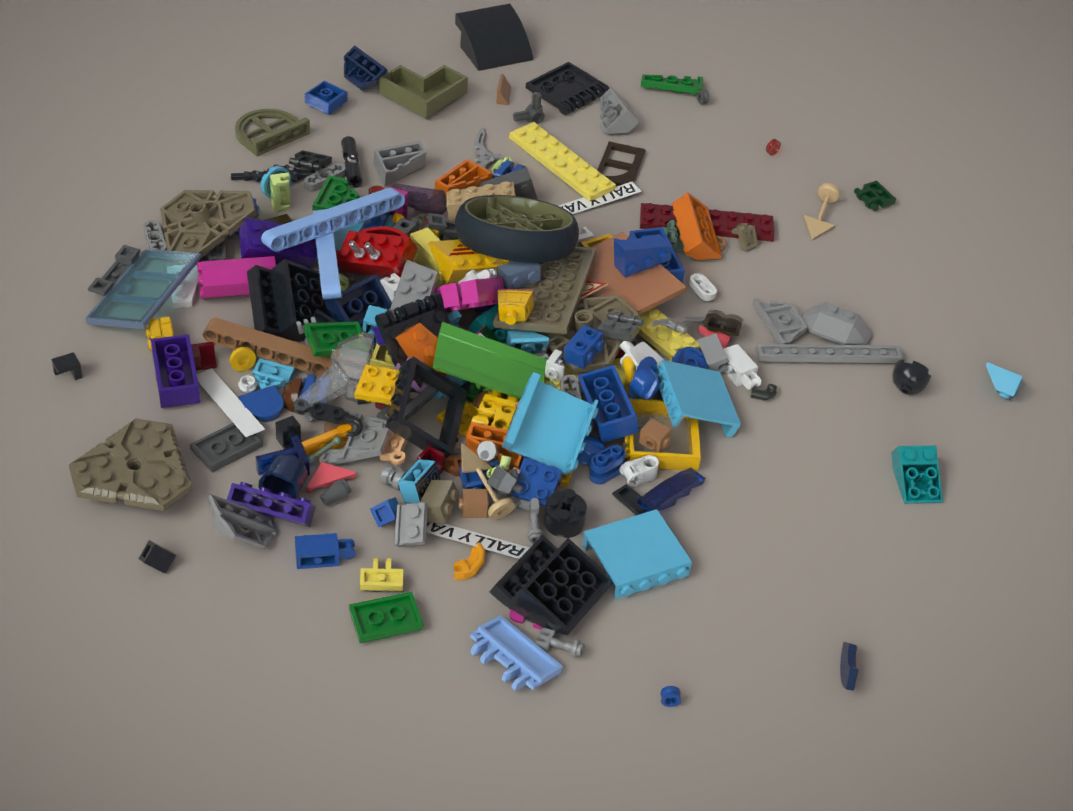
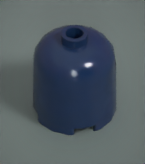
M280 455L272 461L259 480L258 487L259 489L260 487L270 489L272 493L279 495V492L291 495V498L296 499L307 479L306 466L300 458L294 455Z

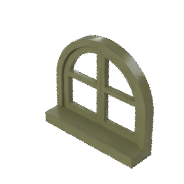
M278 109L254 110L246 113L236 122V138L254 155L259 156L310 134V120L306 117L299 120L292 114ZM273 117L280 120L266 125L259 118ZM251 121L260 127L249 133H244L245 126ZM284 122L289 123L288 125L281 127L277 130L271 129L272 127L280 125ZM263 131L267 133L253 140L249 138Z

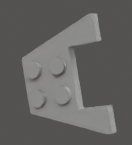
M344 409L350 415L356 416L362 421L363 430L357 436H349L344 449H327L322 453L319 463L324 462L337 465L382 455L392 432L385 427L387 421L372 416L370 418L363 417L362 413L356 412L353 414L348 409ZM343 423L353 426L352 432L357 429V426L353 423Z

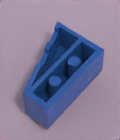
M660 234L642 236L638 239L628 237L627 240L614 238V266L625 278L671 260V245Z

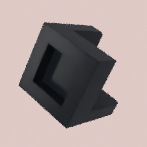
M74 352L51 359L55 375L70 371L75 380L83 378L81 364Z
M149 540L138 559L162 573H167L176 554Z

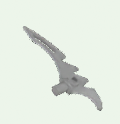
M482 127L475 140L474 147L479 149L475 155H480L475 160L480 161L481 163L478 165L486 169L487 164L490 162L494 163V161L501 160V154L493 155V153H489L484 146L486 134Z
M680 316L675 319L668 317L667 319L661 318V321L655 320L651 324L653 327L657 325L666 326L668 329L686 334L687 328L682 326L683 323L703 322L705 318Z

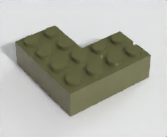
M399 65L391 70V73L388 72L379 79L380 94L426 119L465 95L468 87V77L446 65L425 77Z

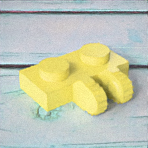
M373 558V568H361L360 590L403 591V569H391V558H387L385 562L386 569H378V558Z

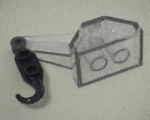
M362 332L339 342L337 350L333 349L331 367L294 401V412L298 415L309 413L314 419L333 424L353 423L357 426V429L354 432H348L347 436L359 435L363 430V424L358 417L350 415L340 407L326 403L341 396H344L346 400L358 403L354 393L365 365H370L373 355L374 335Z

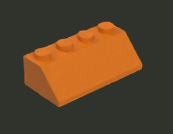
M687 192L672 203L673 214L677 220L676 225L680 230V239L684 245L683 251L688 257L691 256L695 260L720 259L722 254L708 207Z

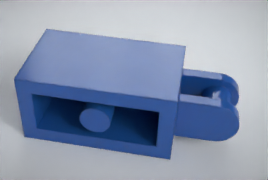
M337 533L295 536L297 569L339 566V559L353 558L356 555V551L353 549L355 542L352 539L338 540Z

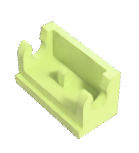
M289 173L270 175L271 203L274 213L290 209V205H282L291 203Z

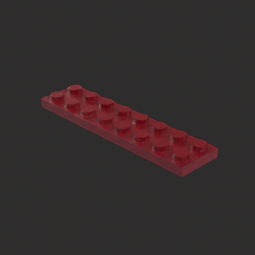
M641 203L640 229L667 227L670 220L677 222L673 214V206ZM716 209L709 210L716 236L739 238L738 234L732 233V229L736 228L738 224L747 223V225L755 226L757 240L774 241L773 216L719 211Z

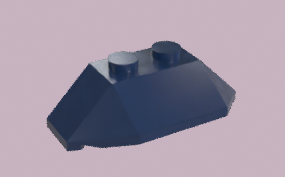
M355 45L344 55V77L360 90L376 86L379 83V79L388 73L384 66Z

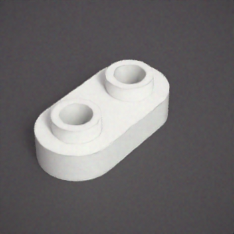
M698 273L690 276L689 286L702 300L711 301L715 299L717 289L706 276Z

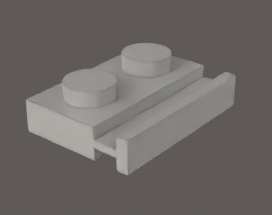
M425 502L402 506L397 505L395 545L397 547H401V545L426 544L428 505Z

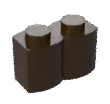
M709 310L706 314L704 327L714 332L721 331L728 336H739L743 319L738 315H726L719 310Z

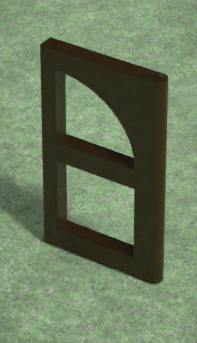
M609 141L597 171L602 174L605 166L627 170L626 173L605 177L616 184V186L629 182L634 183L646 150ZM611 150L634 154L633 163L608 159Z

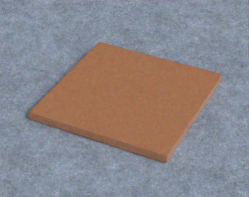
M624 232L590 247L596 248V257L587 281L608 283V285L585 298L619 295L640 315L686 292L687 287L661 264L625 278L614 266V238L627 240L629 236Z

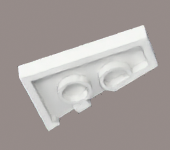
M195 265L171 295L173 309L192 307L199 284L198 274H202L198 273L197 265ZM186 266L167 268L168 275L179 276Z

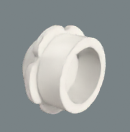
M246 375L240 378L238 387H240L239 389L242 392L251 393L256 389L257 382L253 376Z

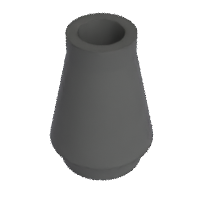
M344 479L336 480L320 495V499L327 506L330 503L348 497V494L351 493V488Z

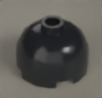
M905 360L898 361L892 374L893 383L904 394H915L923 391L931 378V375L928 374L929 369L916 361H913L912 364L904 363Z

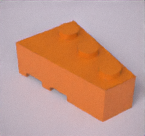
M466 159L435 180L434 197L447 204L448 191L452 189L462 190L471 186L480 187L479 183L492 179L493 172Z
M418 323L395 337L408 358L414 356L433 369L438 338L426 327ZM436 370L437 372H439V373L442 374L443 376H446V375H447V373H444V372H441V371Z
M471 422L466 435V447L476 455H478L477 448L483 441H491L498 447L497 457L492 461L485 462L499 461L500 465L502 455L512 457L508 470L511 471L513 467L520 469L525 458L502 447L508 430Z

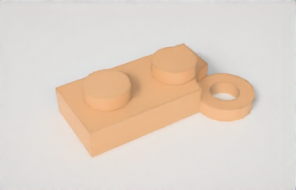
M392 431L383 454L379 456L380 461H391L395 465L404 463L406 460L404 449L408 441Z

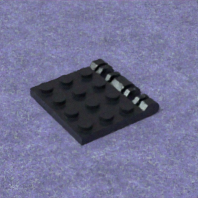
M570 62L527 82L525 87L532 93H541V98L558 108L563 115H567L575 111L576 108H581V106L596 100L597 96L602 97L610 89L608 85Z
M439 292L425 296L423 299L424 303L418 299L415 302L412 301L404 304L400 308H395V317L391 311L375 316L376 324L395 367L397 363L401 365L408 358L395 337L409 327L421 323L438 338L442 322L451 325L443 306V298Z

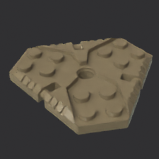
M184 190L160 208L167 250L200 253L202 257L225 241L227 236H231L234 232L238 231L246 218L253 219L257 215L250 191L220 190L218 194H215L214 190Z
M619 295L583 298V303H578L567 334L533 332L549 337L547 349L552 350V353L555 349L562 351L561 360L573 373L590 372L611 366L621 349L620 344L623 340L603 337L604 347L602 351L595 355L592 363H589L585 369L564 361V347L583 325L596 330L605 319L608 320L609 312H620L626 316L636 315L638 318L639 313Z
M134 419L118 430V432L108 437L106 442L99 443L96 447L86 452L85 455L69 464L75 492L79 498L117 503L118 499L124 500L125 505L165 511L193 490L173 426L168 423Z

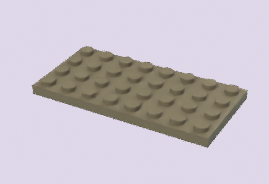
M575 246L574 250L566 258L538 263L540 265L541 281L519 288L521 290H533L534 307L525 322H516L513 325H509L505 321L499 320L498 309L493 321L494 327L520 331H537L539 333L567 334L595 260L596 248Z

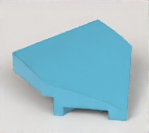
M259 358L252 371V375L260 389L273 385L276 388L285 387V384L290 383L295 374L294 367Z

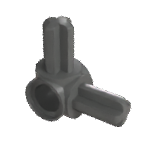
M534 92L532 103L527 106L525 111L513 113V120H527L536 124L541 123L545 118L543 106L541 105V93Z

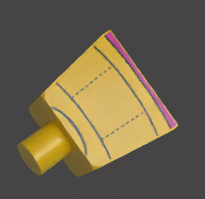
M498 289L499 320L505 321L509 325H513L516 322H525L534 307L533 290Z

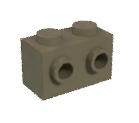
M431 480L420 503L425 502L428 505L427 523H446L456 501L459 499V491L456 489L454 480Z

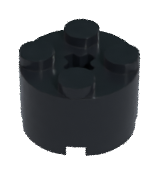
M565 489L548 497L544 516V525L547 531L555 536L558 534L564 535V538H572L580 534L585 524L587 510L584 499L572 489Z

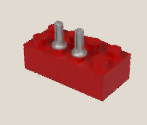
M379 226L358 232L348 231L339 251L337 263L347 273L372 276L376 274L377 276L391 278V274L395 273L401 278L406 260L413 262L418 248L408 235L392 227Z

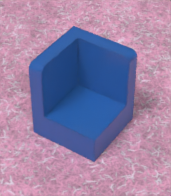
M396 497L370 508L378 527L396 519L397 505H399Z

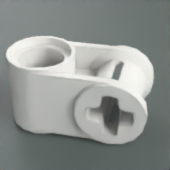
M646 455L642 458L625 462L619 471L626 477L627 484L630 487H636L657 478L659 460L653 455Z

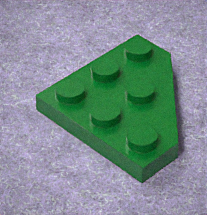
M329 175L312 205V210L329 209L358 199L360 196L354 188H350L345 178Z

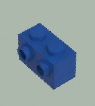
M583 325L564 347V361L585 369L589 363H592L595 355L601 352L604 347L603 332Z

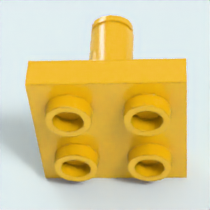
M365 365L354 393L355 399L371 401V403L390 404L391 406L390 400L394 394L395 382L400 371Z

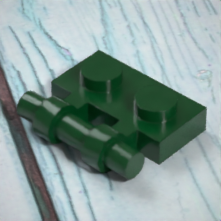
M877 180L864 184L862 190L859 188L854 190L856 197L860 201H864L865 206L873 211L878 210V205L883 208L896 202V198Z

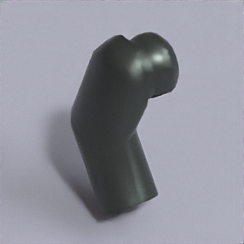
M768 384L767 389L764 391L752 388L751 398L768 400L777 394V386Z

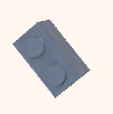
M512 261L498 266V277H503L506 289H519L541 281L540 265L538 263Z

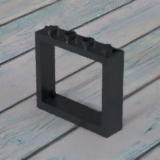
M413 356L404 361L399 368L400 372L395 382L394 394L390 400L391 406L387 413L388 418L385 427L420 449L424 450L427 446H431L444 453L445 458L453 455L467 390ZM414 375L449 397L439 440L403 418Z

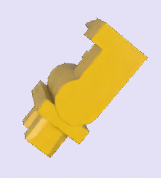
M492 390L489 395H484L483 401L478 408V415L474 416L471 422L489 426V420L491 419L493 420L492 427L508 430L518 407L519 399L509 395L506 400L502 398L501 392Z

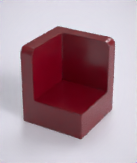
M214 342L191 344L196 371L217 368Z
M427 446L418 455L417 460L436 461L439 475L444 471L445 454L441 451Z

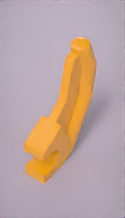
M476 543L478 547L472 546L470 557L466 560L462 559L454 563V580L471 578L485 562L486 551L481 543Z

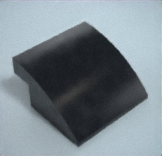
M511 4L455 14V25L461 31L460 48L478 71L533 60L527 34Z
M284 259L271 270L255 265L247 271L255 330L291 341H304L306 339L305 333L299 334L296 322L300 321L304 325L303 320L307 319L308 323H311V317H313L316 309L333 318L324 303L328 299L323 300L320 273L318 270Z
M542 534L494 585L489 593L510 610L525 617L524 619L540 627L554 630L556 633L568 635L613 584V581L601 567L569 538L557 548Z

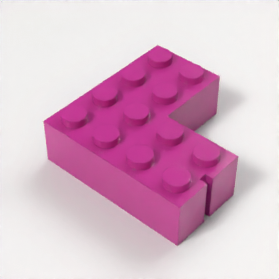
M503 277L463 281L460 284L441 285V287L435 288L434 293L439 292L441 294L447 313L498 304V289H504Z

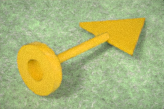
M248 347L237 348L230 355V365L235 371H247L255 364L256 355Z

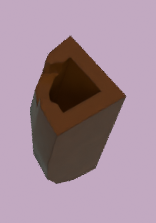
M294 378L292 382L286 383L282 394L284 408L294 413H297L294 410V403L299 398V392L303 391L302 378Z

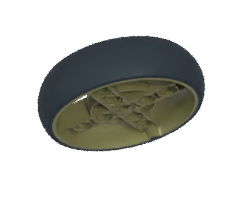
M510 195L474 197L466 200L460 206L455 218L456 233L462 244L478 253L509 261L530 263L557 261L570 255L579 238L578 223L573 214L557 205L527 197Z

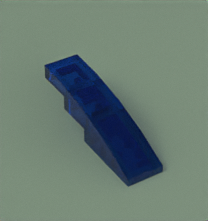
M688 468L652 488L640 497L637 503L648 512L656 509L658 511L675 506L677 499L688 496L692 488L703 485L706 478L694 469Z

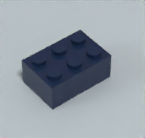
M376 274L342 291V298L328 299L324 302L333 319L337 322H359L360 325L363 324L369 305L387 310L392 305V301Z

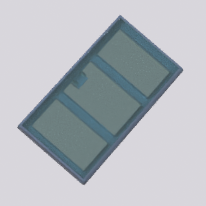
M145 249L85 318L87 324L144 329L195 267L197 262L200 261L202 255L195 252Z

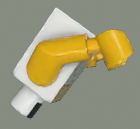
M623 341L620 344V348L625 352V355L620 359V363L625 371V382L628 384V387L624 388L628 397H630L628 392L629 385L639 363L645 357L650 356L656 360L658 367L661 361L664 360L657 354V351L649 347L645 342H641L636 346L628 341Z

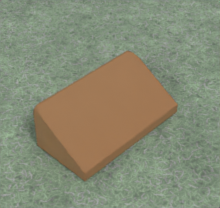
M501 74L496 103L508 105L511 86L504 74Z

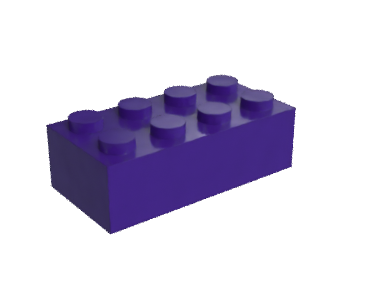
M250 218L245 219L239 229L241 259L275 256L276 265L286 259L309 268L316 261L315 238L275 252L262 243L261 237L265 231L283 224Z
M189 334L150 339L161 408L200 403L199 385Z

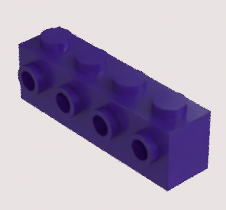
M241 482L240 485L231 484L227 497L228 501L273 518L310 527L316 508L311 504V500L301 497L296 500L291 498V495L279 492V495L272 493V490L260 487L258 490L252 488L253 485Z

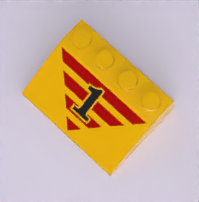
M460 240L430 241L428 243L446 285L460 282L466 277L465 274L471 270L483 271L484 269L494 268L497 271L496 278H498V266L512 262L478 253L466 247Z

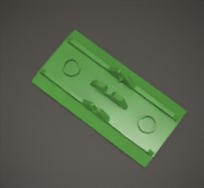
M442 322L436 345L433 369L473 382L478 389L484 386L485 391L495 390L521 399L528 379L533 372L540 374L539 381L544 383L545 367L548 359Z

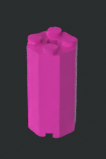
M275 256L197 262L198 273H202L198 274L199 287H203L199 288L200 299L250 295L247 271L255 265L271 270L276 266Z

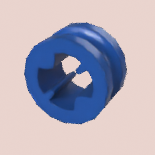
M675 686L664 687L660 692L661 703L667 707L679 705L681 703L680 689Z

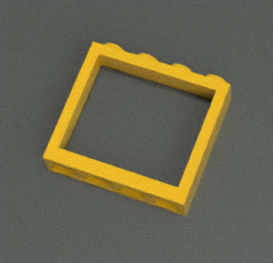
M629 398L637 417L670 419L664 401ZM682 418L687 420L689 454L635 451L634 434L624 436V445H627L625 447V459L633 461L646 455H653L659 460L658 469L698 471L701 460L698 419Z

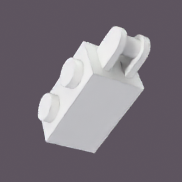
M738 344L724 348L723 350L728 362L719 367L727 365L728 369L724 373L737 387L744 385L748 390L752 389L753 386H761V379L757 375L758 366Z

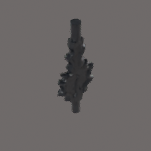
M288 164L282 166L290 172L291 182H297L298 179L306 178L315 173V171H302L296 167L292 168ZM270 168L263 172L253 170L252 172L231 173V180H255V182H260L263 175L267 174Z

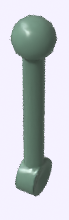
M335 437L331 443L312 456H306V463H312L314 458L335 444H340L341 438Z

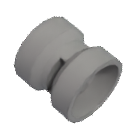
M388 464L381 474L380 481L385 485L390 484L394 489L400 490L398 481L407 472L396 470L394 466Z

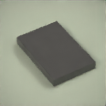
M234 423L190 444V449L211 472L263 447V441L256 434L245 437Z

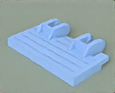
M502 615L484 623L470 634V638L478 642L471 648V654L476 656L484 652L480 658L483 664L496 659L508 670L502 676L504 682H508L517 676L519 677L511 686L515 691L526 685L533 690L562 672L563 666Z

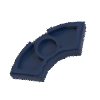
M843 642L840 661L841 682L845 689L853 691L858 675L856 667L857 646L852 643Z

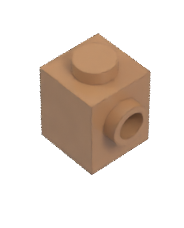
M651 418L641 429L639 443L648 449L660 453L671 442V428Z
M463 489L462 497L458 499V510H462V518H487V489Z

